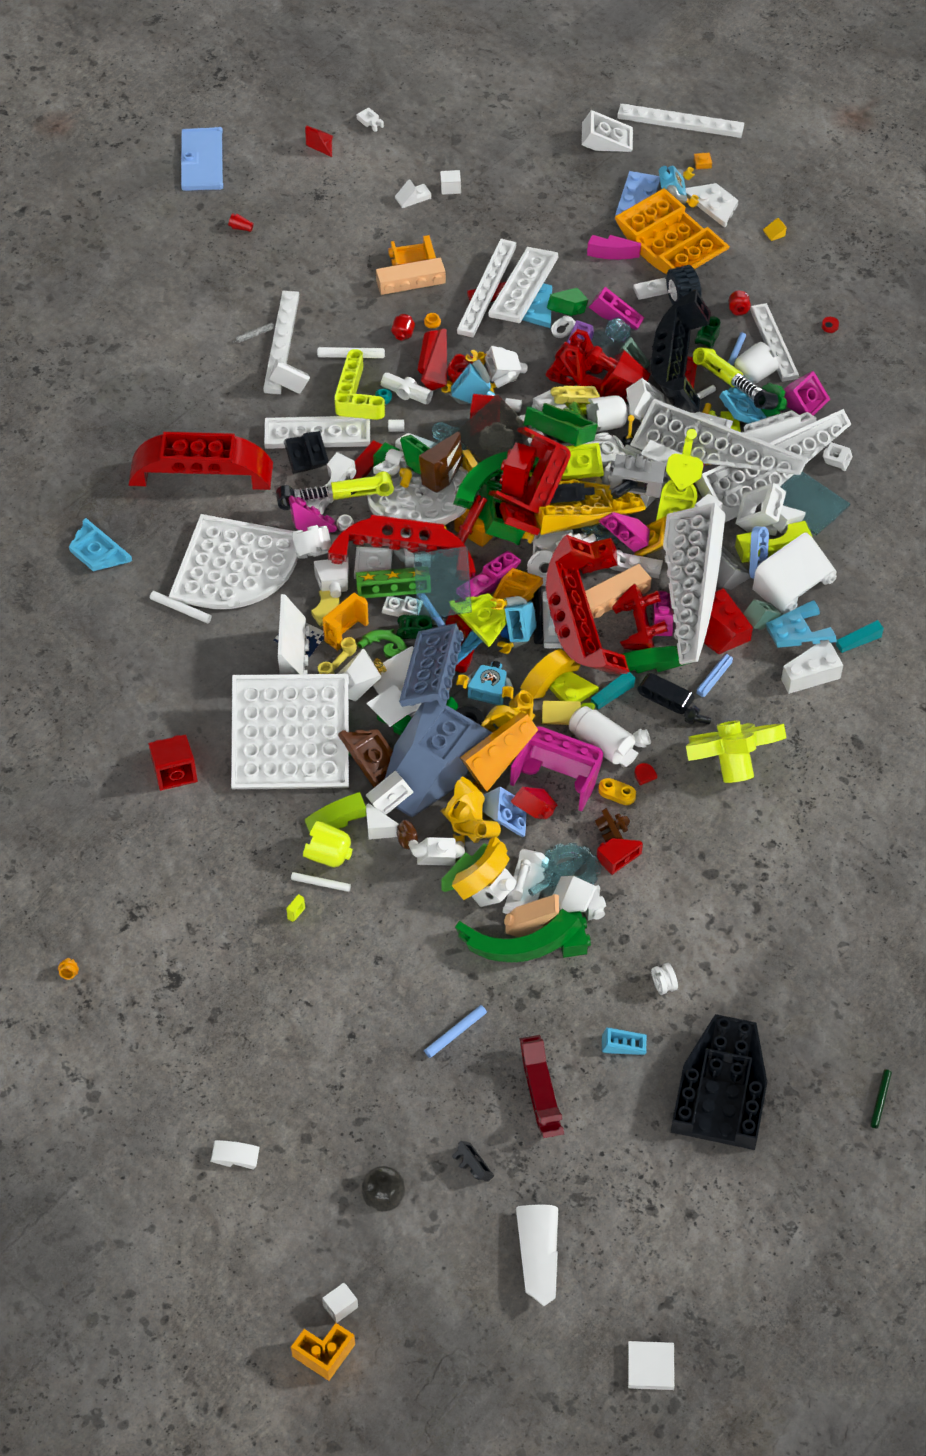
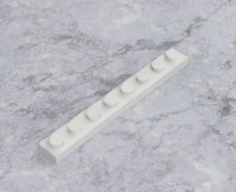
M620 104L617 119L738 138L742 137L744 129L743 122L629 104Z
M500 239L457 328V334L474 337L516 249V242Z
M282 291L263 388L264 393L281 394L282 385L269 380L276 359L287 364L299 301V292Z

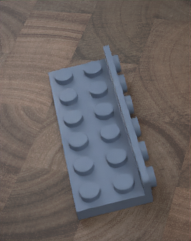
M456 623L418 631L399 700L402 707L433 702L434 700H438L441 708L446 707L449 691L452 687V679L455 675V667L458 663V655L461 652V642L464 639L463 633L458 629Z

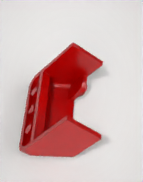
M521 427L517 429V432L532 438L530 446L536 448L535 457L539 458L528 487L522 498L510 494L506 495L497 490L490 491L489 495L526 511L539 514V507H546L550 504L570 460L571 452L566 446L527 427Z

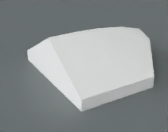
M561 876L553 895H559V911L564 909L569 913L577 911L586 912L596 886L575 876Z

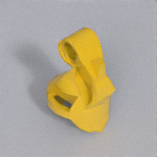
M521 690L509 701V706L497 705L492 708L481 726L494 732L496 728L493 726V723L500 728L521 711L528 714L530 719L533 720L535 714H533L532 695L526 690Z
M462 776L455 784L454 796L448 802L447 807L443 808L440 812L451 822L454 832L468 836L474 843H478L481 838L491 839L500 835L501 828L497 821L482 819L484 795L470 780ZM460 801L457 808L453 809L457 802Z

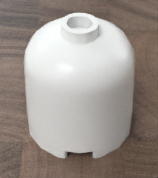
M758 342L735 360L734 367L741 371L743 376L750 380L751 383L756 384L778 369V361L776 356L772 357L770 354L771 348L763 342Z
M605 396L588 399L590 404L586 405L587 419L598 424L596 433L621 428L627 422L630 408L622 397Z

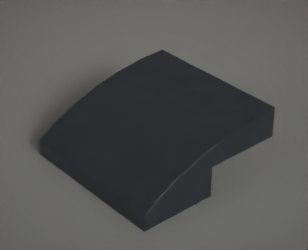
M320 431L303 433L301 437L284 440L293 474L325 466L329 462Z

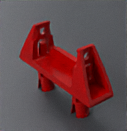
M633 584L612 606L616 614L622 611L634 610L633 614L638 633L629 636L624 641H620L624 649L642 650L654 648L653 636L669 631L665 620L649 626L646 607L661 602L658 591L642 596L640 589L636 584Z

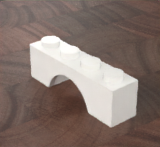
M337 452L327 463L328 475L331 479L326 486L331 484V482L352 479L356 474L355 461ZM325 497V499L320 498V500L317 498L315 501L311 499V501L306 500V505L316 507L320 514H323L325 508L334 500Z

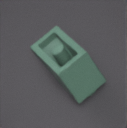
M753 600L743 613L753 629L759 630L767 627V622L782 616V613L771 603Z

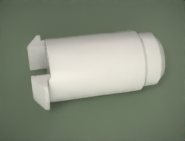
M584 706L577 709L571 716L569 721L570 732L578 740L599 747L603 751V757L613 764L620 763L621 767H627L637 757L638 752L632 749L636 743L634 735L597 710Z

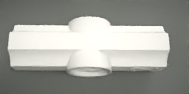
M385 373L382 377L381 386L396 392L401 399L408 400L411 398L423 404L430 403L433 391L418 385L413 378L406 377L402 379L390 373Z

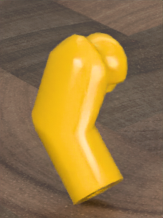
M408 467L401 468L399 471L400 477H402L400 485L408 488L412 479V471Z

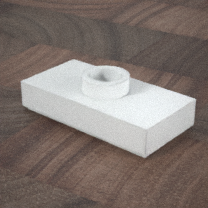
M665 278L633 284L638 300L668 294Z

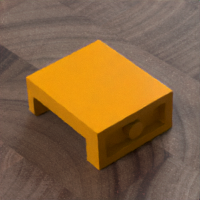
M430 235L423 236L422 244L396 247L394 241H391V248H388L389 257L393 258L391 259L392 266L436 258Z
M354 592L323 618L324 641L337 651L342 648V634L357 622H360L365 627L369 624L368 602L364 597Z

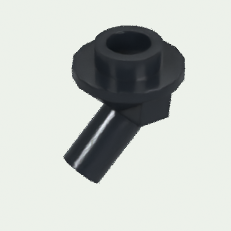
M695 705L692 708L688 707L684 713L685 722L691 725L695 721L709 725L711 717L699 715L700 709Z

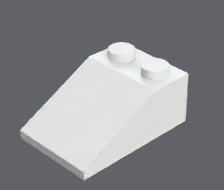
M591 110L582 122V145L595 151L631 152L633 150V127Z

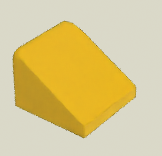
M777 218L766 226L763 232L773 241L784 237L787 228Z

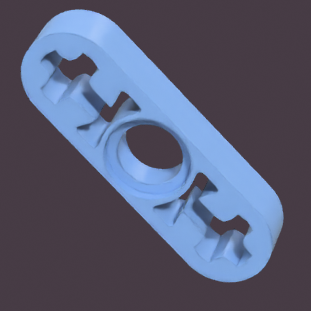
M755 526L751 532L749 574L752 579H754L757 567L768 558L769 531L766 527Z

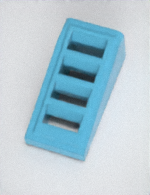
M607 1027L602 1034V1052L645 1055L647 1035ZM635 1040H639V1047H635Z

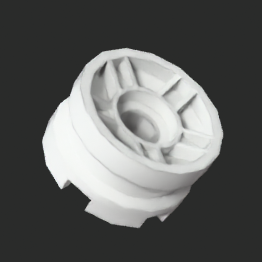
M669 963L663 964L662 967L656 966L652 968L653 982L660 995L666 994L669 990L672 992L678 989L675 972Z

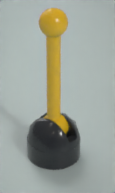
M633 415L628 416V434L622 439L624 447L630 445L634 438L631 435L632 422L635 419Z

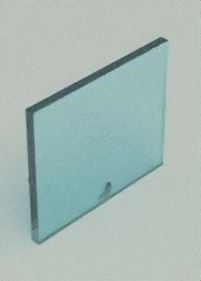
M801 472L800 475H794L781 486L786 491L783 506L806 512L803 521H806L810 532L816 536L850 506L849 502L804 472Z
M468 547L439 549L438 551L414 554L417 614L434 618L472 613Z

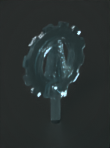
M569 843V845L557 844L553 850L549 849L544 854L546 859H542L541 868H545L543 872L545 879L528 889V892L531 896H534L548 886L551 888L557 887L561 876H573L583 865H585V872L577 878L594 885L598 880L597 874L601 873V866L597 864L599 859L596 855L590 853L591 850L589 848L577 846V843ZM564 857H574L573 860L571 859L557 865L558 861Z

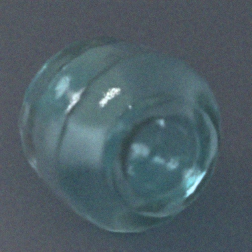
M621 318L610 320L605 329L606 335L615 343L625 342L629 338L631 331L630 326Z

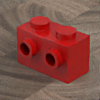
M612 538L591 542L595 559L580 569L585 574L617 566V549Z

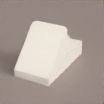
M409 179L396 194L395 199L402 208L431 199V192L425 184L415 187Z

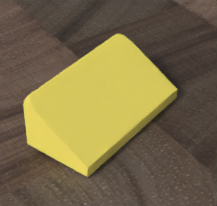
M543 701L542 724L569 725L573 713L581 708V702Z

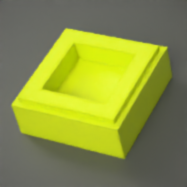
M298 894L286 908L287 919L294 922L305 910L304 897Z

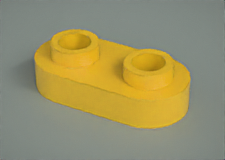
M605 778L599 783L598 791L602 797L622 805H631L635 802L636 790L632 786L611 778Z

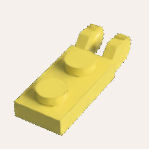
M556 386L550 390L556 404H564L566 402L590 403L588 399L600 397L595 386Z

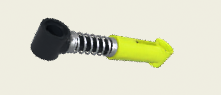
M699 347L694 350L693 361L695 364L702 365L731 387H736L752 398L756 408L773 410L777 407L778 396L776 393L767 392L751 383L750 380L743 376L741 371L719 357L714 349Z
M382 471L373 477L331 482V484L324 485V487L319 486L317 488L315 486L314 489L310 487L309 489L305 488L302 490L300 488L296 490L291 486L283 485L276 490V498L280 509L290 510V495L295 498L300 497L305 502L306 500L311 501V499L315 501L317 498L319 500L320 498L325 499V497L337 500L373 494L389 496L394 491L391 475L388 472Z

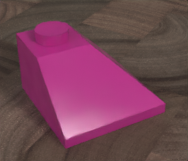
M814 371L800 377L784 389L787 407L800 415L808 412L814 416L830 400Z

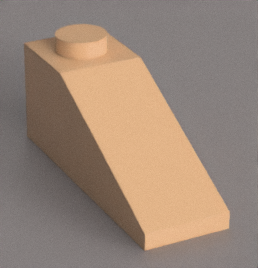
M554 894L514 908L504 919L506 934L519 938L538 931L559 913V895Z

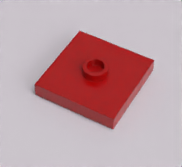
M505 502L500 504L499 508L505 524L536 536L539 534L540 529L534 513Z

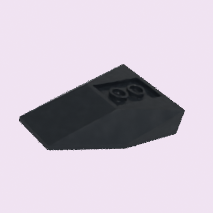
M714 1015L683 1065L670 1133L755 1150L767 1088V1077L756 1022Z

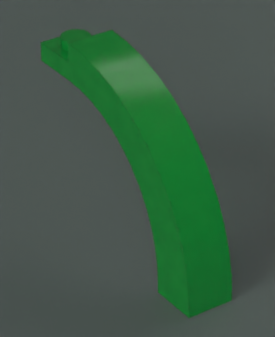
M508 451L495 454L477 464L463 479L453 505L471 509L479 489L490 479L503 473L501 465L503 460L507 459ZM535 457V463L530 470L532 473L538 463V457Z
M561 909L546 926L532 934L519 938L499 939L489 937L475 931L461 921L457 923L455 929L458 932V937L466 942L469 950L478 956L498 962H523L540 958L560 948L578 932L582 925L579 918Z

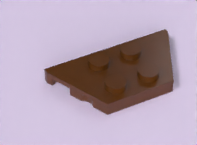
M378 729L369 731L356 730L355 732L342 730L337 735L373 788L385 779L393 752Z

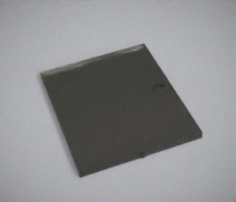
M498 394L457 431L460 432L461 442L480 462L495 454L509 451L515 443L523 444L529 438L517 432L518 428L529 427L523 425L524 421Z

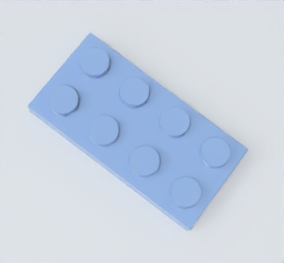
M629 171L616 215L656 193L660 184V177Z

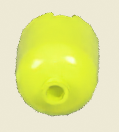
M316 821L309 834L313 836L311 843H306L303 857L329 867H339L344 863L345 859L349 860L352 855L353 849L350 848L351 839L344 831Z

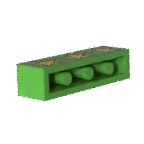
M429 566L355 572L357 595L364 598L431 593Z

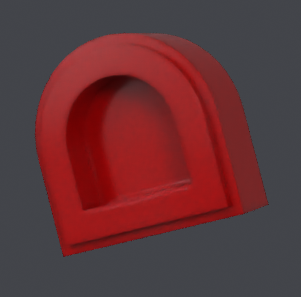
M641 763L636 766L634 776L639 785L657 779V773L650 764Z

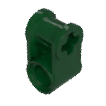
M710 316L709 325L703 326L698 331L695 344L698 345L700 343L708 346L710 349L713 348L720 333L721 322L719 318Z
M401 615L397 619L399 629L396 635L401 639H416L418 631L432 629L431 618L427 615Z

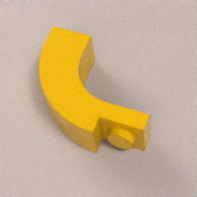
M555 650L534 666L520 688L528 691L533 699L543 698L551 684L560 675L566 672L578 671L581 664L571 659L564 650Z
M497 836L489 840L484 854L476 863L456 874L452 887L463 900L475 895L488 886L509 862L508 850Z

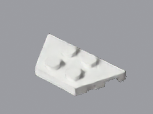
M717 183L686 188L687 198L690 199L693 194L697 195L699 203L696 206L723 227L727 226L729 218L732 217L733 211L738 206V200Z

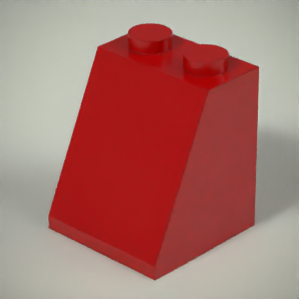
M186 734L148 743L160 791L198 782L195 761Z

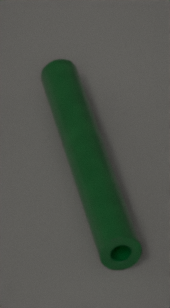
M888 1069L883 1071L870 1124L875 1129L879 1128L892 1071Z

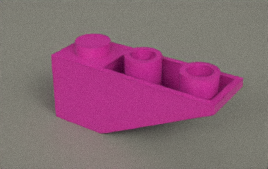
M615 512L599 519L603 526L633 552L648 545L650 529L639 519Z
M658 591L661 602L652 604L653 625L665 620L669 631L655 636H672L673 608L670 593Z

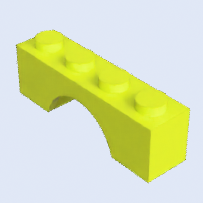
M806 521L788 524L787 532L783 536L769 539L768 558L803 533H808L812 537ZM751 532L736 536L735 548L742 563L750 562Z

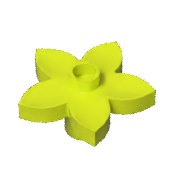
M739 720L728 721L717 725L718 732L689 736V744L686 746L688 761L718 755L723 782H740L754 777L750 752L754 751L756 746L786 739L784 724L755 727V724L752 723L740 725Z

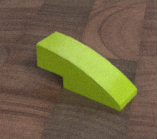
M358 792L330 803L305 818L309 834L316 821L339 829L348 826V821L367 816L366 806L361 793Z

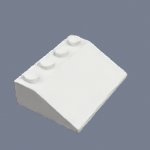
M281 594L278 640L280 675L308 674V670H305V666H308V655H305V652L309 651V640H306V636H310V625H306V617L285 594Z

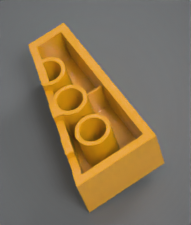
M521 711L462 755L460 759L479 786L487 792L538 729L528 714Z

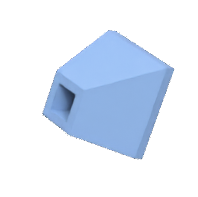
M502 787L484 794L485 801L482 811L520 837H525L527 813L511 802L515 795Z

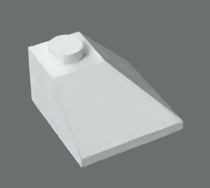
M364 649L337 673L348 674L349 699L355 702L382 677Z

